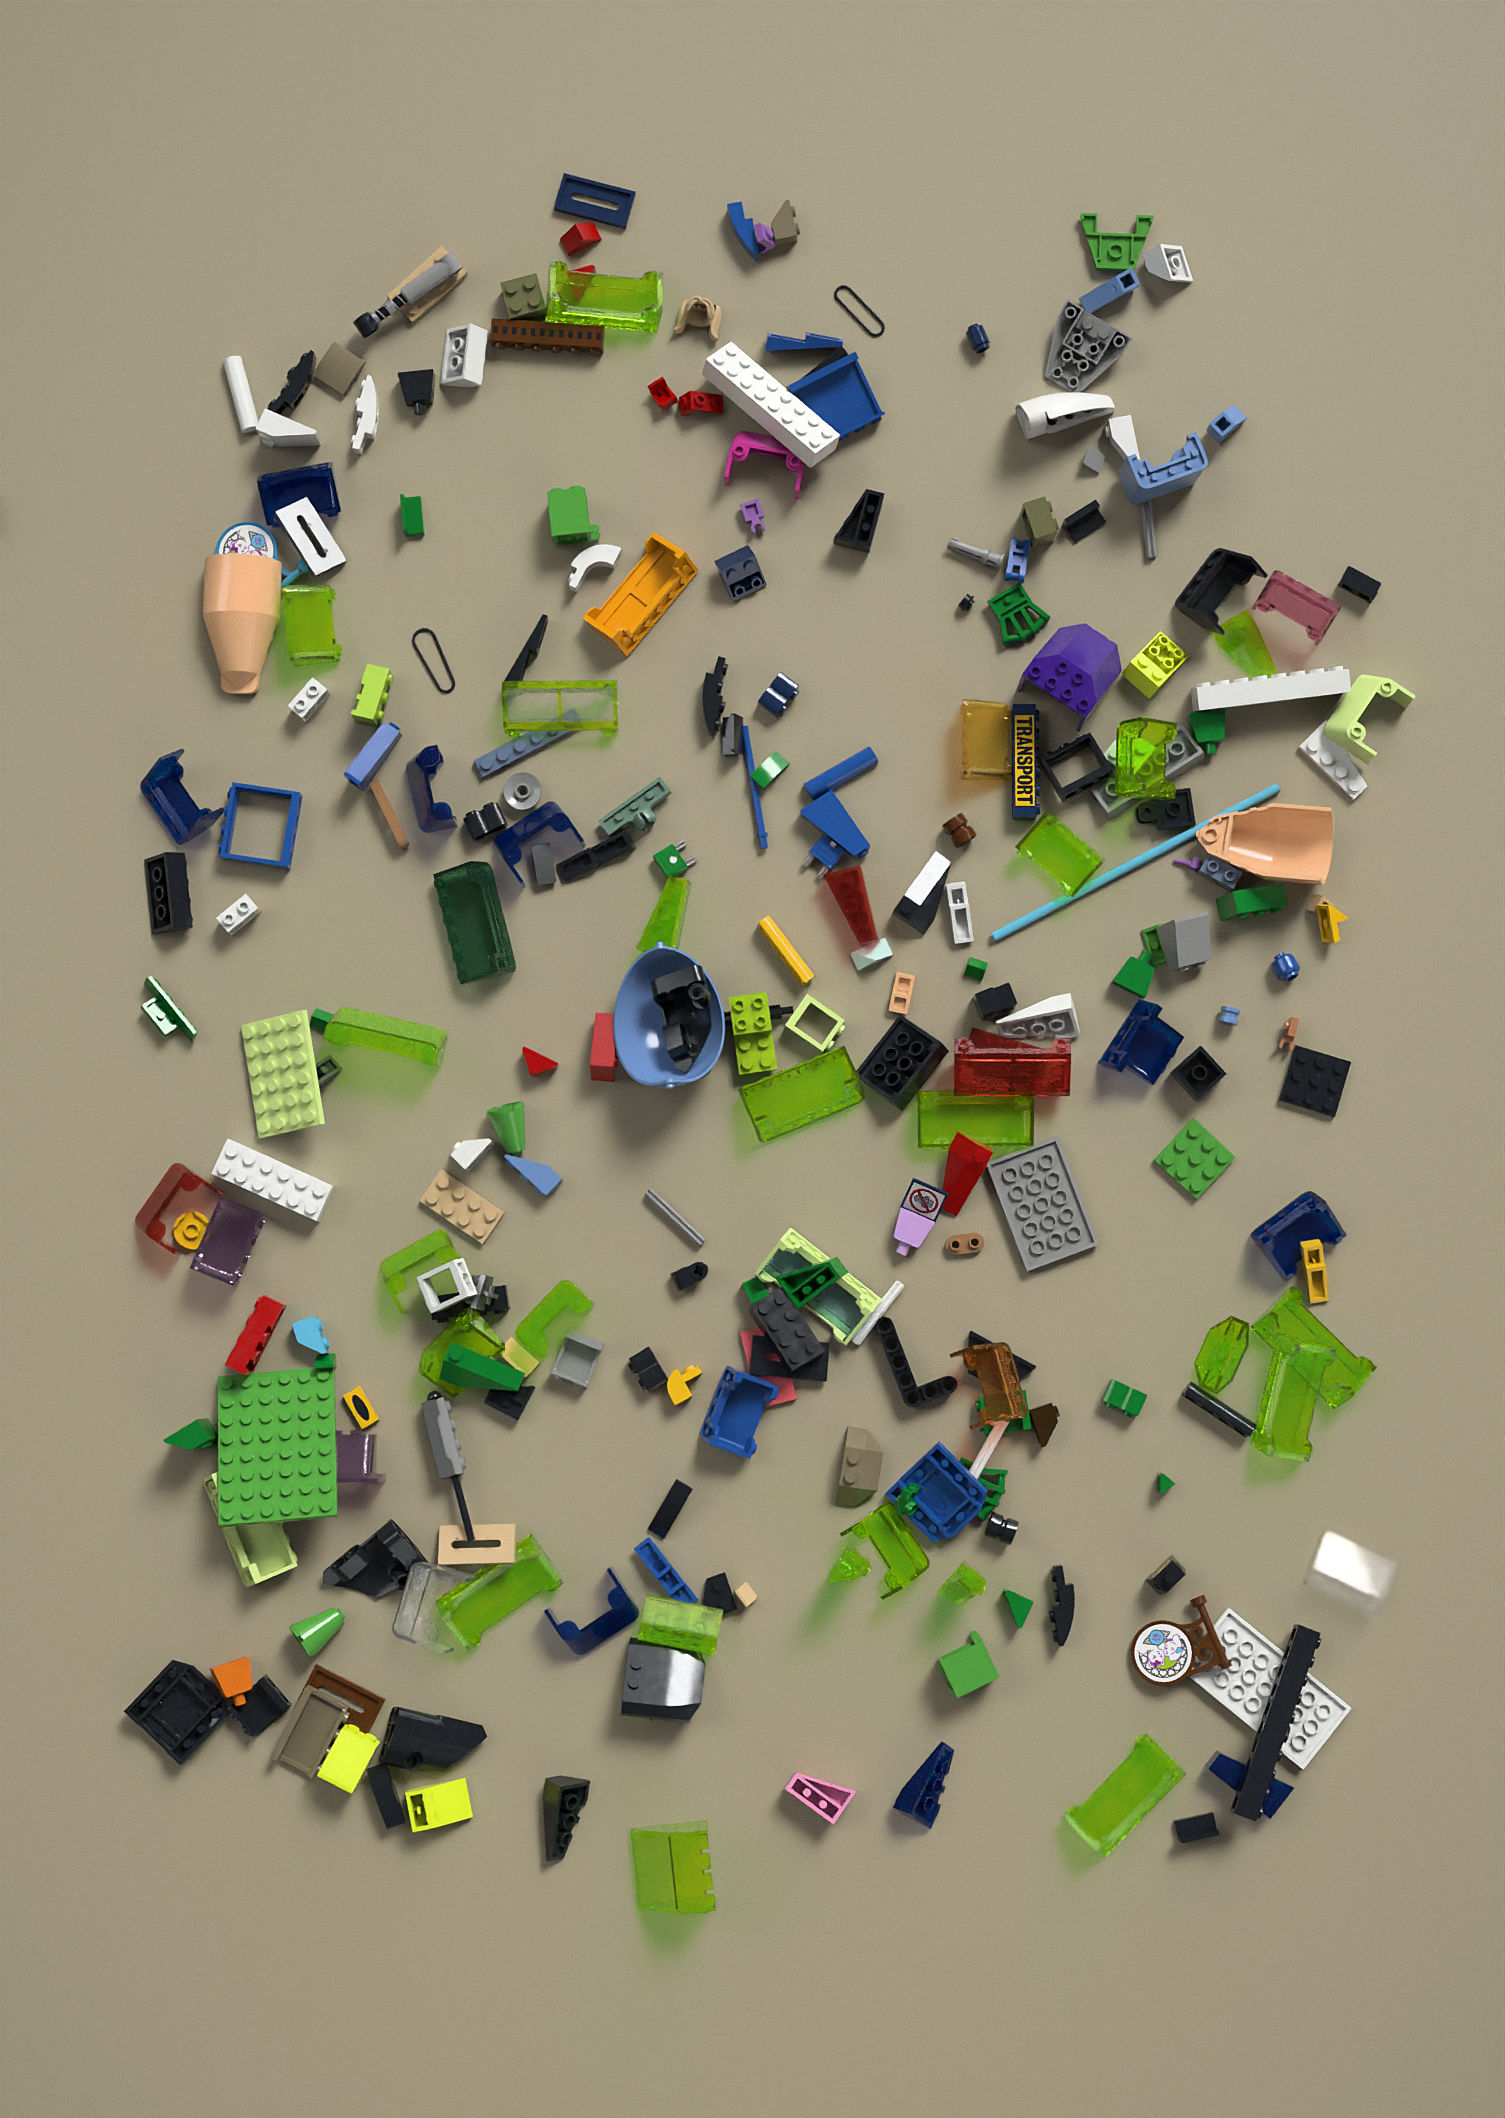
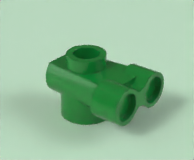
M910 1483L909 1487L905 1486L894 1503L897 1506L895 1510L897 1514L901 1516L906 1514L911 1517L915 1513L918 1503L913 1500L920 1489L918 1485Z

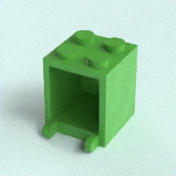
M571 486L570 489L553 488L551 491H547L554 546L592 542L593 540L600 539L598 525H590L585 487Z
M975 1630L970 1632L972 1642L938 1658L940 1662L937 1664L939 1671L943 1677L947 1676L949 1681L945 1683L951 1695L956 1694L957 1698L1000 1677L980 1635Z

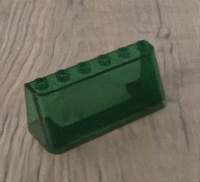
M469 861L433 874L434 886L437 889L438 902L442 909L443 922L447 929V938L451 945L452 959L456 965L457 978L460 981V985L515 972L516 962L490 864L487 862Z

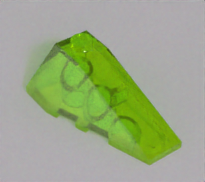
M1248 609L1220 625L1225 631L1224 635L1212 632L1219 647L1228 653L1237 664L1241 665L1251 677L1267 675V679H1269L1271 675L1279 674Z

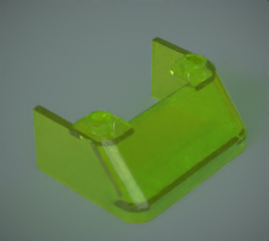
M436 1230L381 1262L380 1271L401 1314L408 1313L398 1295L406 1287V1281L402 1273L434 1255L442 1264L462 1258L450 1235L445 1230Z
M885 1502L840 1533L841 1537L851 1531L860 1539L869 1537L889 1568L885 1573V1582L890 1589L880 1597L882 1600L904 1589L930 1566L926 1553L902 1516L895 1512L896 1507L891 1502Z

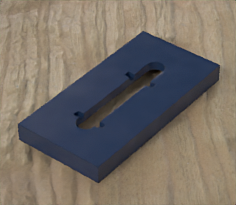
M564 173L554 205V211L626 229L636 192ZM579 194L613 204L616 203L619 205V209L613 210L574 200L572 195Z

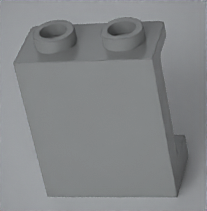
M568 1329L554 1367L550 1372L554 1374L553 1378L562 1382L565 1379L572 1381L571 1385L582 1389L583 1386L588 1387L604 1343Z

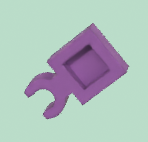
M758 498L740 504L746 524L752 522V534H756L754 529L756 526H760L764 532L765 524L760 521V519L764 518V514Z

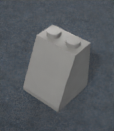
M1207 911L1173 919L1157 928L1170 972L1175 970L1178 973L1189 970L1190 966H1194V969L1205 966V962L1211 960Z

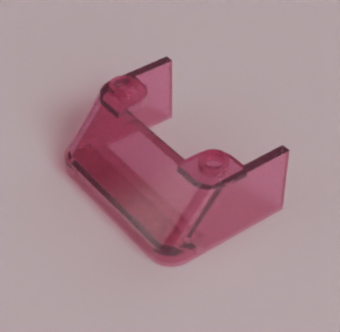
M1277 570L1273 571L1251 608L1255 610L1257 607L1265 613L1275 610L1306 628L1307 636L1315 641L1314 644L1316 646L1323 639L1341 609L1334 601Z

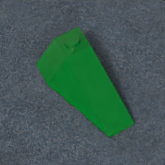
M451 1342L443 1360L439 1379L458 1387L518 1391L526 1373Z

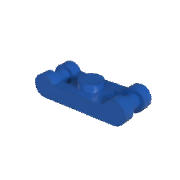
M1011 538L1005 581L1016 580L1018 583H1024L1030 540L1019 541L1017 538ZM1012 569H1016V570H1020V571H1019V573H1014V572H1012Z

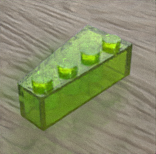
M669 876L659 901L651 914L652 916L636 946L639 951L646 952L655 947L656 942H664L665 946L679 948L691 888V882L688 879Z

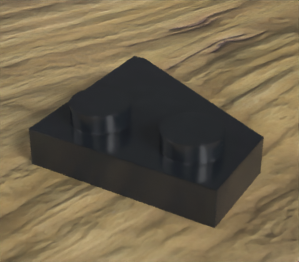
M520 1386L518 1391L490 1389L484 1403L518 1421L536 1387Z
M723 1572L707 1578L701 1616L702 1622L738 1610L726 1573Z

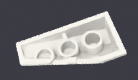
M1071 993L1050 997L996 1021L1001 1038L1037 1036V1039L1055 1037V1040H1063L1080 1036Z

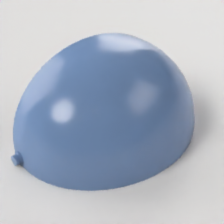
M656 942V946L639 956L626 973L616 999L613 1028L618 1057L626 1072L641 1084L673 1089L674 1087L683 1086L698 1080L713 1068L721 1054L724 1043L725 1019L717 989L707 972L703 969L707 989L711 994L712 1029L702 1051L689 1071L684 1073L676 1070L674 1061L670 1058L663 1034L665 1023L662 1010L654 1002L650 982L661 976L700 964L685 952L665 946L664 942Z

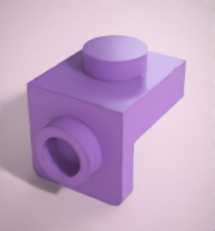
M762 223L756 224L754 228L757 236L758 252L763 254L776 247L772 230Z

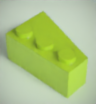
M367 664L361 681L360 694L356 696V701H358L356 710L352 709L351 712L356 722L378 727L379 722L382 723L384 718L383 705L387 704L389 693H387L388 686H391L393 682V675H391L392 672L389 668Z

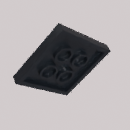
M1295 1045L1279 1101L1335 1117L1351 1062Z

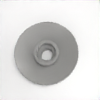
M515 773L508 778L504 785V797L507 803L515 809H530L541 798L542 788L540 782L530 773ZM522 789H525L527 793L526 795L522 796L520 795V791Z

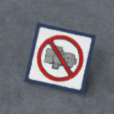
M913 1178L900 1207L936 1222L949 1193Z

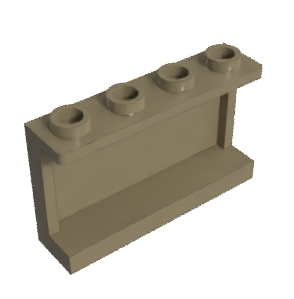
M308 1685L304 1689L270 1759L276 1762L280 1759L309 1774L308 1778L312 1780L322 1767L323 1759L330 1752L332 1741L337 1739L341 1723H346L350 1715L347 1712L350 1706Z

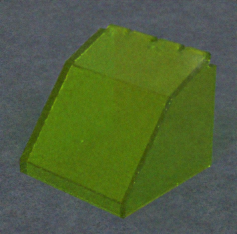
M709 1820L630 1829L639 1910L672 1914L716 1911L717 1895H714V1893L706 1894V1890H713L712 1873H704V1870L711 1869L710 1852L702 1853V1850L709 1849Z

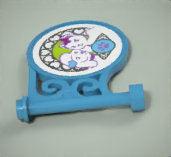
M240 522L230 526L222 533L216 545L215 555L229 553L251 554L279 561L275 538L267 528L255 522ZM302 559L296 563L298 568L292 573H289L282 567V574L286 578L281 582V592L302 573L307 575L310 572Z

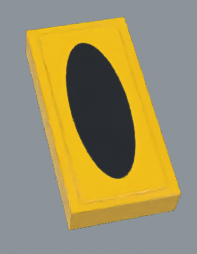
M361 1386L343 1395L362 1429L379 1420Z

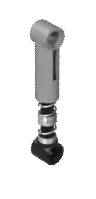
M449 252L432 267L400 289L399 295H395V298L392 300H387L384 305H381V308L375 309V312L362 314L353 324L364 339L369 337L379 329L378 326L382 323V320H387L389 315L392 316L397 313L398 309L401 310L403 305H407V303L413 304L447 278L449 279L463 268L455 255Z

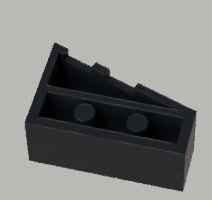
M866 489L838 533L834 536L833 544L870 553L885 493Z

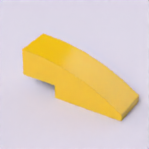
M1319 1239L1300 1242L1309 1302L1311 1304L1329 1301L1323 1245Z

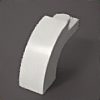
M602 544L592 546L581 552L571 564V568L575 573L572 572L568 580L570 590L577 593L587 573L595 567L606 566L615 569L622 555V548Z

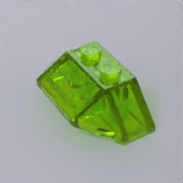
M1230 1316L1209 1329L1194 1363L1199 1387L1218 1394L1233 1381L1249 1346L1248 1322Z

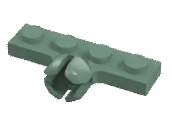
M659 777L598 820V822L609 837L631 823L639 831H646L648 828L644 821L646 820L652 827L657 820L656 815L652 811L653 806L672 793L661 777Z

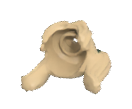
M699 296L685 300L679 308L677 323L673 333L681 334L687 323L699 327L707 326L709 327L710 339L717 342L722 319L721 308L713 304L709 299Z

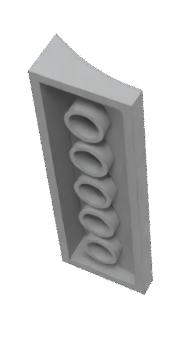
M1183 724L1151 744L1156 748V751L1134 779L1114 767L1112 768V777L1088 789L1108 820H1111L1204 761V752Z

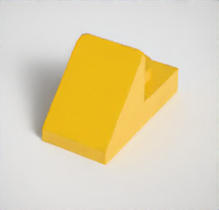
M1316 905L1322 942H1339L1340 936L1337 923L1347 920L1348 917L1332 905Z

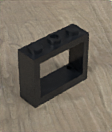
M1091 732L1086 735H1079L1071 743L1066 742L1059 746L1057 750L1049 751L1040 758V766L1062 803L1113 776V769ZM1089 747L1101 768L1062 788L1050 766Z

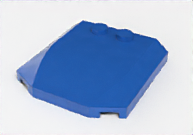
M939 1441L901 1476L885 1494L895 1503V1500L905 1486L909 1487L910 1483L918 1485L920 1489L913 1500L918 1503V1508L911 1517L906 1516L934 1543L944 1538L954 1537L980 1513L988 1490Z

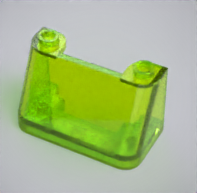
M330 585L282 586L288 653L293 665L298 667L340 661L339 655H342L341 644H337L332 612L333 600H336L335 589H332Z
M1147 717L1133 718L1119 723L1116 731L1115 792L1118 796L1161 800L1175 799V785L1172 781H1165L1166 744L1172 743L1177 736V723Z
M1050 811L1045 812L1015 846L1018 849V855L1023 859H1032L1053 877L1061 886L1060 891L1067 897H1074L1106 861Z
M467 1306L423 1350L420 1356L418 1372L453 1399L457 1395L463 1394L467 1387H458L439 1379L443 1360L451 1342L492 1358L501 1357L506 1350L505 1342L477 1310L471 1308V1306Z

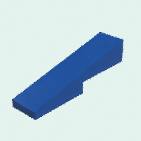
M808 332L805 333V339L767 333L765 351L842 347L843 339Z

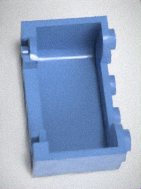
M1196 432L1187 435L1186 445L1182 449L1175 451L1172 461L1151 468L1148 459L1141 461L1137 459L1136 454L1125 459L1118 471V475L1132 503H1144L1191 486L1197 481L1207 466L1208 459Z

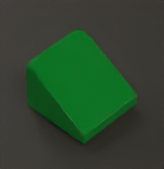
M336 1354L317 1355L314 1365L315 1369L336 1368Z

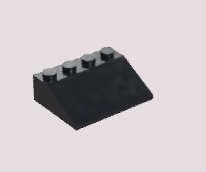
M899 1015L853 1075L903 1112L949 1050L942 1042L902 1015Z

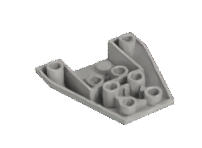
M1067 300L1057 318L1045 377L1070 392H1081L1123 355L1132 337Z

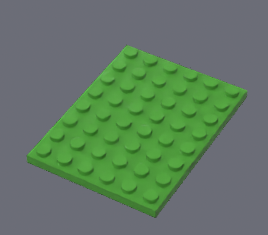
M315 1368L251 1373V1375L218 1376V1510L220 1528L338 1517L335 1368L318 1370Z

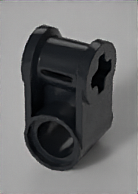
M699 1261L687 1267L685 1266L670 1275L678 1291H681L693 1285L694 1282L706 1277L709 1269L706 1263ZM697 1265H699V1267H704L705 1269L702 1271V1276H700L699 1273L695 1274L694 1272L697 1269Z

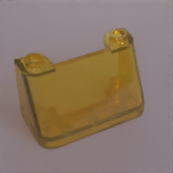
M962 699L961 780H1007L1008 774L1012 772V764L1008 763V718H1011V707H1008L1007 703Z

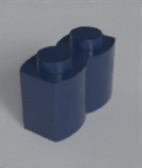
M780 672L762 694L758 704L773 716L777 717L779 714L782 716L788 708L787 702L790 699L794 700L799 694V685Z

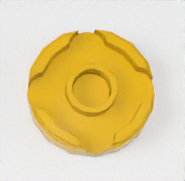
M199 1212L182 1214L177 1218L173 1226L175 1241L185 1249L196 1250L202 1248L209 1242L212 1236V1226L209 1219Z

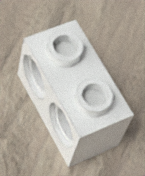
M312 677L288 707L306 723L330 693Z
M245 894L216 917V919L229 934L233 935L257 916L261 910Z

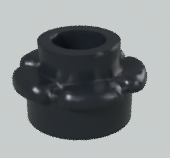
M966 594L958 604L962 611L971 608L975 603L972 600L974 596Z

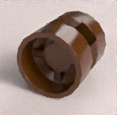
M963 813L957 814L942 825L947 835H952L951 840L956 848L965 845L977 836L973 827L967 826L968 820Z

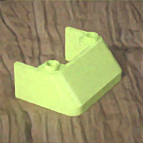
M1361 675L1351 686V692L1346 693L1329 718L1323 731L1327 738L1368 765L1377 752L1362 743L1366 730L1357 720L1376 693L1384 698L1390 697L1404 708L1411 703L1415 695L1389 678Z

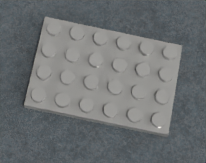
M1058 1136L987 1163L988 1172L1026 1272L1099 1245Z

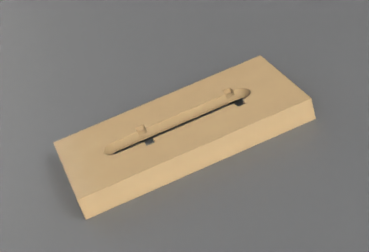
M516 1524L472 1525L475 1540L472 1541H501L499 1547L455 1549L452 1547L453 1542L468 1541L464 1525L440 1526L439 1566L516 1564Z

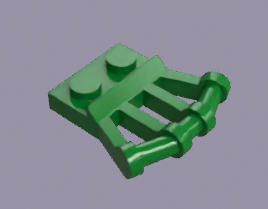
M1017 583L987 601L997 621L1000 623L1003 646L1011 642L1026 641L1030 635L1038 634L1042 625L1051 618L1031 601L1021 583ZM1028 607L1039 615L1035 623H1033L1025 608ZM1018 612L1021 613L1029 627L1024 631L1014 617ZM1006 619H1009L1017 634L1007 635Z
M962 1457L959 1461L968 1471L973 1465V1462ZM983 1468L977 1479L981 1484L995 1490L992 1498L985 1497L984 1501L988 1502V1504L977 1514L983 1521L995 1507L999 1506L1000 1497L1006 1492L1005 1477L1008 1475V1470ZM981 1474H998L997 1486L980 1478Z

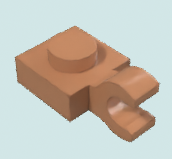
M1291 1017L1288 1021H1285L1283 1026V1032H1286L1285 1038L1279 1042L1278 1049H1282L1283 1043H1288V1051L1293 1050L1299 1018Z

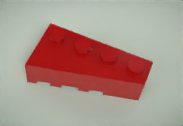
M263 1295L262 1298L259 1297L254 1305L256 1309L252 1315H249L245 1323L246 1327L238 1336L237 1343L230 1352L225 1365L244 1375H251L287 1305L267 1295Z

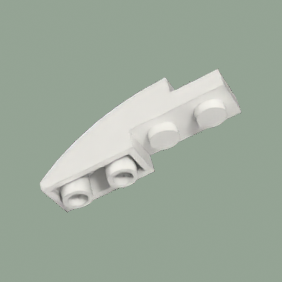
M367 375L366 381L363 380L361 384V397L357 398L355 403V409L362 418H358L356 425L358 430L351 439V446L354 453L362 455L367 438L375 439L379 420L377 391L373 379L369 375Z

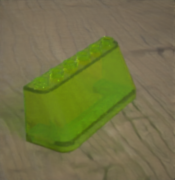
M341 1007L326 1025L323 1039L329 1043L348 1047L350 1044L421 1060L422 1064L441 1068L448 1036L441 1028L349 1007Z
M845 1045L834 1048L823 1055H817L806 1062H800L789 1069H783L772 1076L763 1077L760 1081L746 1084L738 1089L760 1142L770 1141L857 1105L865 1099L862 1083Z
M1028 1089L923 1090L916 1094L918 1148L925 1150L936 1147L948 1149L957 1131L989 1147L1009 1148L1010 1146H1018L1019 1148L1034 1146V1099L1032 1091Z

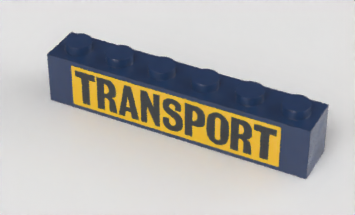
M1013 704L1011 708L1012 820H1035L1037 815H1040V804H1037L1036 796H1040V785H1036V777L1040 776V766H1036V759H1039L1040 749L1036 747V740H1039V728H1036V721H1039V710H1036V704Z

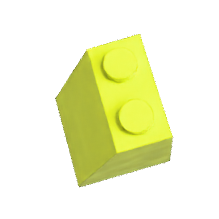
M345 1724L317 1776L352 1794L361 1782L380 1741L372 1734L360 1732L359 1728L355 1725Z

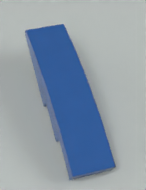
M650 1537L634 1548L682 1612H685L699 1601Z

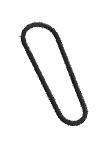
M428 628L417 630L412 638L414 648L437 688L443 693L451 692L455 687V680L436 635ZM421 631L430 632L436 642L452 680V687L448 690L441 689L415 643V637Z

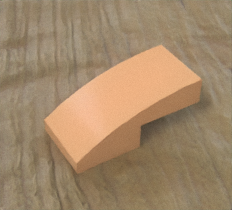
M901 972L896 973L888 1011L907 1015L915 980L914 975Z

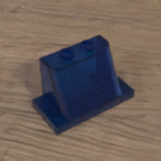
M1138 999L1098 1063L1105 1068L1120 1073L1125 1068L1147 1083L1154 1085L1159 1076L1165 1071L1170 1059L1176 1054L1177 1048L1184 1039V1036L1158 1017L1163 1009L1158 1004Z

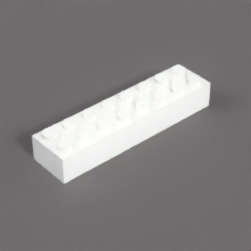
M732 342L728 343L705 360L702 375L807 466L813 467L835 451L840 434Z
M1343 666L1327 668V672H1324V668L1308 670L1309 674H1305L1304 670L1291 672L1290 676H1286V673L1274 674L1269 679H1267V675L1252 677V681H1248L1247 677L1234 679L1233 683H1229V680L1217 681L1212 686H1210V682L1195 684L1196 688L1191 689L1193 711L1351 692L1349 669H1343Z

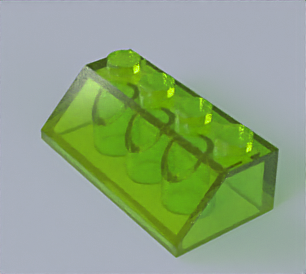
M849 1543L827 1574L828 1581L836 1583L860 1579L861 1576L865 1577L872 1568L869 1557Z
M647 1594L638 1640L715 1655L723 1610Z

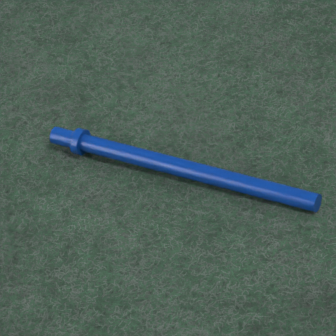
M743 726V746L758 831L756 836L759 839L760 849L768 848L766 839L768 833L765 832L758 784L750 778V775L755 771L749 730L748 726Z

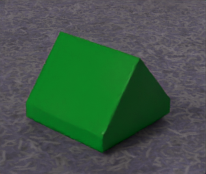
M970 957L964 975L982 981L988 963Z
M316 1008L311 1016L310 1026L328 1033L335 1015Z
M1159 1473L1157 1491L1165 1493L1175 1483L1164 1473Z

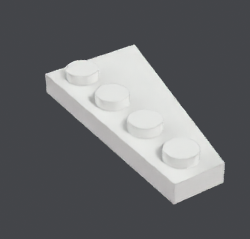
M1325 720L1298 748L1353 801L1367 785L1345 749L1325 736L1323 731L1327 720Z

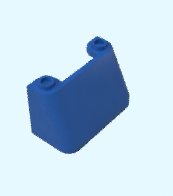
M727 1366L723 1371L700 1430V1438L708 1445L750 1459L757 1449L753 1436L767 1402L770 1403L777 1398L779 1386L737 1368Z

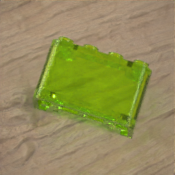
M560 1281L517 1325L515 1336L538 1360H542L549 1353L547 1351L549 1346L548 1338L542 1333L544 1329L567 1306L576 1313H583L586 1310H590L596 1303L572 1281Z

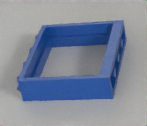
M232 782V787L229 788L227 798H230L229 805L225 806L224 810L226 822L221 828L223 840L218 846L220 857L228 861L291 870L303 795L296 791ZM240 792L291 799L281 861L230 854Z

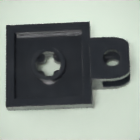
M1184 788L1153 792L1152 801L1143 802L1136 808L1137 822L1140 824L1156 822L1157 831L1195 826L1191 789ZM1172 804L1175 808L1179 809L1175 814L1169 811Z

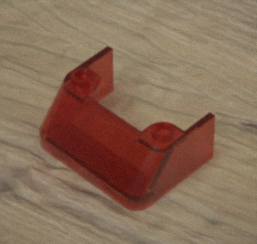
M175 1163L171 1165L138 1212L135 1223L139 1229L174 1255H181L182 1252L163 1239L166 1234V1226L159 1220L180 1188L192 1192L202 1183L217 1194L222 1195L224 1191L186 1165Z

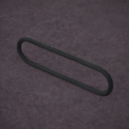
M846 285L837 287L834 293L836 300L871 336H880L885 329L883 321L850 287ZM839 289H848L881 323L882 330L879 333H872L838 298L837 292Z

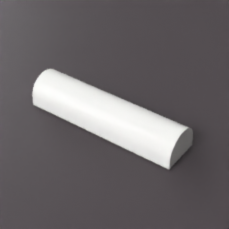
M240 356L228 357L223 360L242 434L255 431L259 420L242 358Z

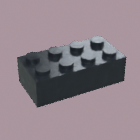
M782 1287L750 1306V1315L790 1376L823 1357L825 1350Z

